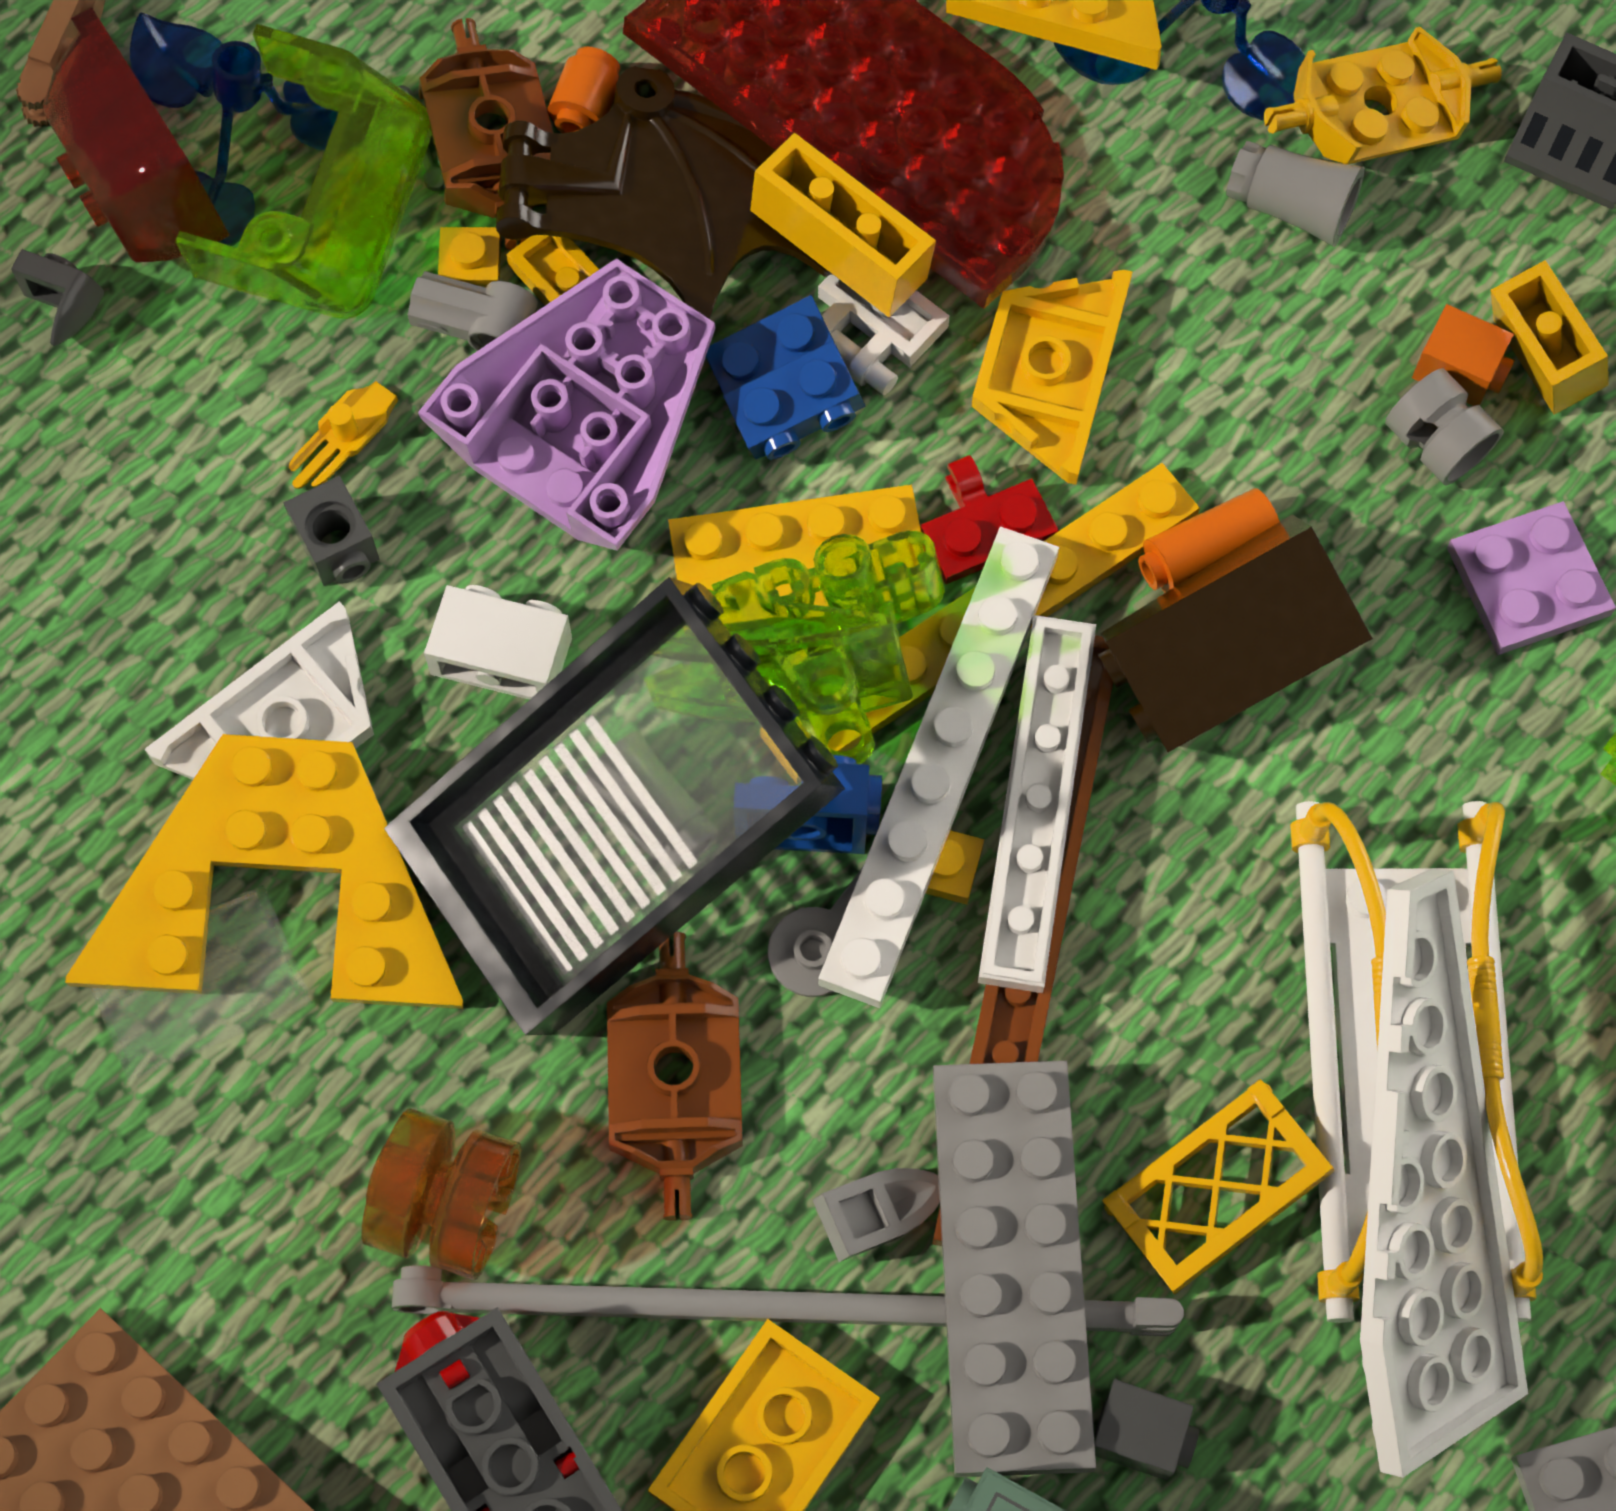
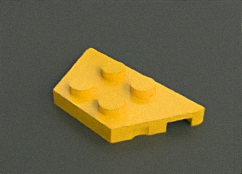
M946 0V13L1154 70H1157L1160 65L1162 45L1153 0Z
M1113 271L1112 279L1079 284L1077 278L1053 282L1045 288L1027 286L1002 291L975 385L971 407L1070 484H1077L1127 298L1132 271Z

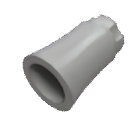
M1246 141L1232 167L1226 195L1232 199L1246 202L1247 207L1278 218L1336 247L1356 205L1365 168L1329 162L1297 154L1273 145H1269L1266 148L1257 143Z

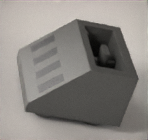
M1566 32L1541 80L1504 162L1612 210L1616 204V54Z

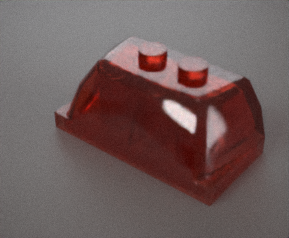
M90 7L72 17L71 20L78 34L54 69L42 109L48 123L66 151L56 157L57 161L74 189L84 184L89 189V191L79 197L97 227L100 228L109 222L129 257L136 263L170 261L208 248L230 236L188 158L93 8Z

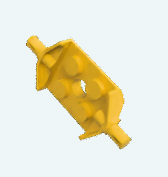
M1416 27L1409 40L1405 43L1313 62L1316 54L1314 50H1310L1298 70L1293 95L1295 103L1266 108L1264 123L1265 126L1269 125L1267 130L1272 134L1299 127L1302 134H1309L1325 158L1343 164H1353L1459 139L1470 122L1471 88L1498 83L1502 76V70L1500 65L1496 66L1498 63L1496 58H1489L1488 60L1471 64L1461 63L1459 57L1421 27ZM1365 100H1374L1385 106L1389 115H1383L1377 110L1368 108Z

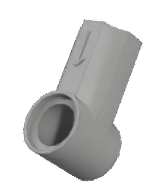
M424 271L421 277H417L413 286L407 315L410 325L467 340L470 346L478 351L534 314L538 301L528 290L510 282L492 281L485 288Z

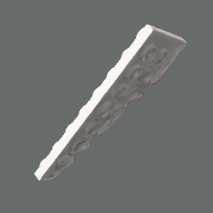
M1429 869L1387 889L1360 1344L1380 1472L1402 1478L1528 1394L1492 1136L1485 1107L1486 1094L1454 870Z

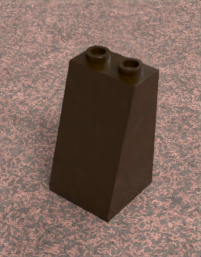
M1290 515L1100 633L1109 649L1098 654L1116 688L1127 682L1130 685L1139 704L1130 708L1129 711L1147 743L1159 737L1167 752H1170L1373 638L1312 526L1296 516Z

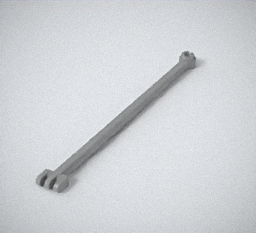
M405 1266L401 1268V1279L393 1281L391 1307L397 1312L434 1314L442 1310L452 1313L487 1314L498 1307L501 1314L762 1322H766L769 1319L772 1322L946 1327L945 1296L441 1281L442 1270L430 1266ZM1136 1297L1134 1302L1084 1300L1086 1331L1130 1332V1335L1169 1336L1174 1333L1184 1317L1183 1306L1179 1301L1172 1298Z

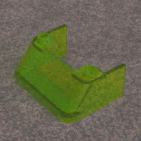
M256 23L253 37L268 75L303 85L314 103L339 112L301 218L278 211L259 214L246 226L238 248L179 231L176 244L194 278L338 319L356 317L366 311L374 299L431 140L432 131L427 110L420 101L351 52Z

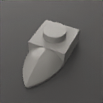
M911 1168L884 1170L824 1192L813 1199L838 1261L842 1262L892 1242L921 1225L940 1203L938 1175L929 1171Z

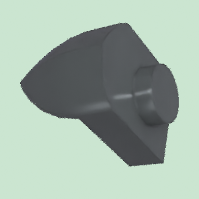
M22 249L11 268L24 296L58 308L50 343L53 346L67 341L88 323L105 293L101 286L90 276L77 269L67 259L53 253H47L43 257Z

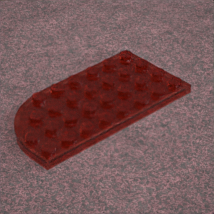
M646 0L624 17L623 34L773 149L777 150L793 133H796L934 238L936 244L930 268L983 309L1017 280L1031 266L1045 247L1059 211L1061 188L1064 181V168L1059 142H1053L1050 132L1042 120L1044 109L1031 91L1011 71L916 0Z

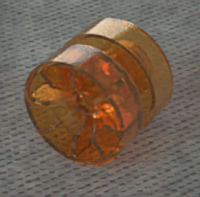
M408 1108L396 1122L374 1165L366 1194L361 1231L362 1242L366 1246L403 1258H410L422 1244L432 1226L429 1241L430 1265L437 1269L476 1280L485 1269L500 1233L498 1232V1225L485 1217L486 1210H491L506 1215L519 1173L521 1144L520 1142L476 1129L463 1143L453 1161L455 1151L454 1122Z

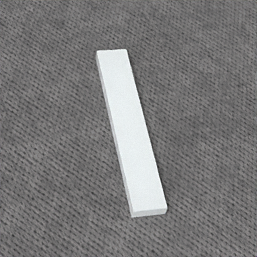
M1038 615L1033 616L978 983L1037 993H1043L1097 624Z

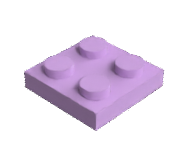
M1564 501L1451 539L1447 546L1448 552L1498 655L1607 618L1616 609Z

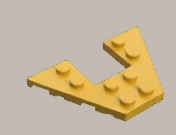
M222 734L66 975L65 981L71 987L202 994L214 866L341 873L331 1000L333 1002L459 1009L464 1007L462 996L401 854L384 829L388 824L353 742Z

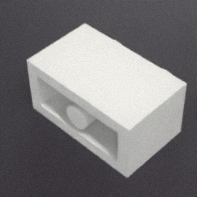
M447 585L424 651L430 674L530 700L562 671L572 640L568 615L562 614L557 607L543 601L529 600L526 604L502 599L498 593L486 587L469 585L466 589Z

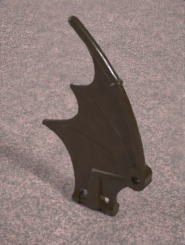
M633 66L626 69L618 78L613 108L595 123L578 131L562 134L550 133L526 121L510 122L504 129L503 149L508 153V156L501 162L499 197L504 201V204L498 208L496 217V231L501 236L511 240H521L534 235L564 237L594 243L634 257L666 280L682 302L708 319L712 315L719 293L728 276L741 261L757 252L777 251L791 255L806 263L824 277L830 274L827 269L750 211L755 170L793 133L799 135L936 240L934 252L974 292L981 296H989L995 290V281L989 271L921 207L874 173L869 163L861 165L823 142L734 104L690 91L675 89L670 77L659 68L654 70ZM550 153V160L535 157L534 155ZM546 206V215L537 213L529 207Z

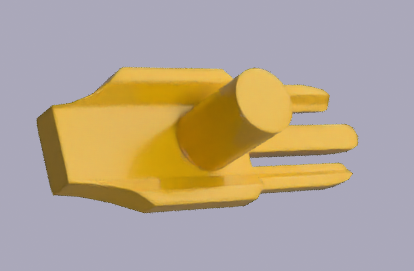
M377 381L364 388L348 390L318 421L319 430L295 454L289 463V469L293 472L296 471L324 441L327 443L293 480L292 485L294 488L301 489L338 451L339 454L318 475L311 485L315 488L327 482L349 458L357 455L387 424L389 416L398 402L397 396Z

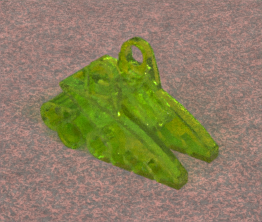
M907 530L895 533L870 544H867L863 539L855 535L842 534L833 536L822 542L817 548L813 558L815 567L807 569L802 562L796 559H776L753 568L755 574L744 571L712 584L713 590H709L724 610V613L718 618L730 634L737 633L741 635L757 652L761 659V664L756 669L769 686L775 684L780 687L798 708L799 716L794 720L809 739L811 736L816 737L828 748L832 755L853 758L856 764L865 762L871 756L875 747L874 736L866 712L905 702L913 697L896 624L930 611L940 603L944 596L945 587L934 542L928 535L919 531ZM789 583L793 592L780 597L776 587ZM822 590L826 606L813 605L816 597L815 593ZM689 625L685 626L653 654V656L692 663V666L682 663L645 678L657 709L694 718L759 722ZM842 730H855L862 735L861 741L857 746L848 751H834L827 746L829 739L835 733Z

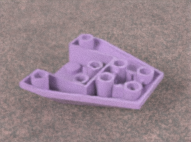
M615 259L457 364L419 410L418 414L473 470L575 539L618 551L656 501L716 328L715 322L618 259Z

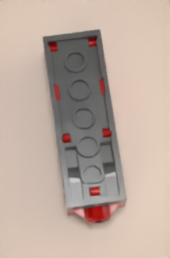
M498 1307L481 1318L456 1314L445 1310L438 1311L424 1318L405 1333L395 1372L376 1385L451 1511H622Z

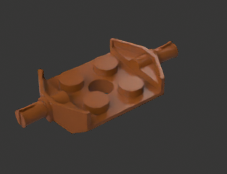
M461 18L451 25L457 53L437 59L419 78V99H424L445 185V204L496 218L498 208L504 204V201L499 197L501 162L508 156V153L503 149L505 126L498 130H489L479 125L476 119L482 114L494 113L504 118L507 124L514 121H526L543 131L553 133L535 63L514 49H487L486 44L480 45L476 22L471 18H466L464 29ZM550 153L534 155L535 157L550 160ZM505 238V246L511 251L516 247L517 241L519 245L527 238L521 240Z
M675 932L673 934V957L670 956V937L659 946V969H656L655 976L628 986L607 1002L609 1147L612 1152L660 1174V1179L664 1181L663 1219L668 1221H676L677 1194H679L680 1220L692 1219L690 1180L694 1179V1174L743 1146L738 997L719 985L689 975V969L685 967L686 934L682 932ZM670 1053L683 1054L693 1064V1070L689 1078L678 1085H668L659 1080L655 1074L657 1062L663 1056Z

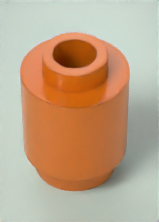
M587 46L579 48L574 56L567 59L547 108L549 117L561 133L575 132L589 126L611 110L620 71V64L615 57L602 49Z

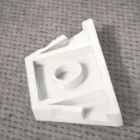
M340 601L146 747L145 751L153 763L193 780L222 734L353 742L355 749L372 737L374 731L350 621Z

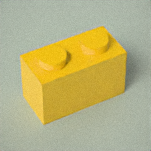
M1546 260L1491 289L1493 320L1498 327L1514 333L1509 345L1554 415L1609 385L1607 353Z

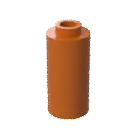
M1253 488L1146 539L1143 542L1144 555L1138 559L1140 570L1146 582L1153 590L1162 588L1164 593L1279 523L1278 515L1266 495L1261 490Z

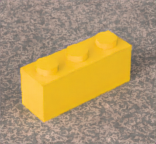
M793 133L755 170L750 211L890 318L928 279L936 240L796 133Z

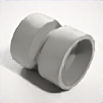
M1444 368L1433 371L1415 384L1392 408L1386 417L1385 424L1408 448L1421 447L1423 449L1421 462L1442 484L1447 486L1454 483L1481 462L1499 442L1504 430L1480 405L1468 407L1466 405L1468 393Z

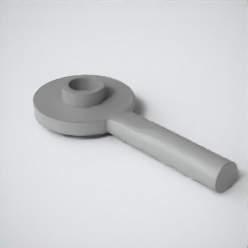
M863 867L830 910L820 907L802 908L785 916L774 928L768 944L769 965L778 982L789 991L805 997H822L834 993L832 990L819 986L818 978Z

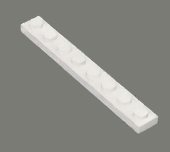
M1000 526L819 975V986L877 1008L881 1007L1032 624L1033 616L1036 614L1058 558V546Z

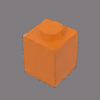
M1446 304L1422 351L1412 379L1420 381L1433 371L1444 368L1468 393L1466 403L1472 406L1480 405L1487 389L1498 394L1500 393L1515 360L1504 356L1514 333Z

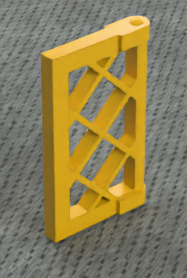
M1259 1079L1247 1088L1244 1093L1128 1182L1102 1199V1202L1105 1205L1104 1208L1107 1214L1114 1216L1175 1295L1335 1171L1330 1162L1273 1094L1272 1088ZM1256 1107L1269 1121L1267 1139L1228 1135V1129ZM1276 1131L1284 1139V1141L1275 1140ZM1209 1143L1218 1144L1214 1180L1175 1175L1176 1169ZM1226 1145L1266 1149L1261 1185L1222 1181ZM1274 1150L1294 1152L1305 1167L1279 1187L1270 1186ZM1157 1183L1165 1184L1160 1221L1140 1218L1130 1204ZM1174 1185L1212 1190L1208 1226L1169 1222ZM1221 1191L1260 1195L1257 1204L1227 1227H1216ZM1149 1229L1159 1230L1158 1240ZM1168 1232L1206 1236V1243L1177 1265L1165 1251Z

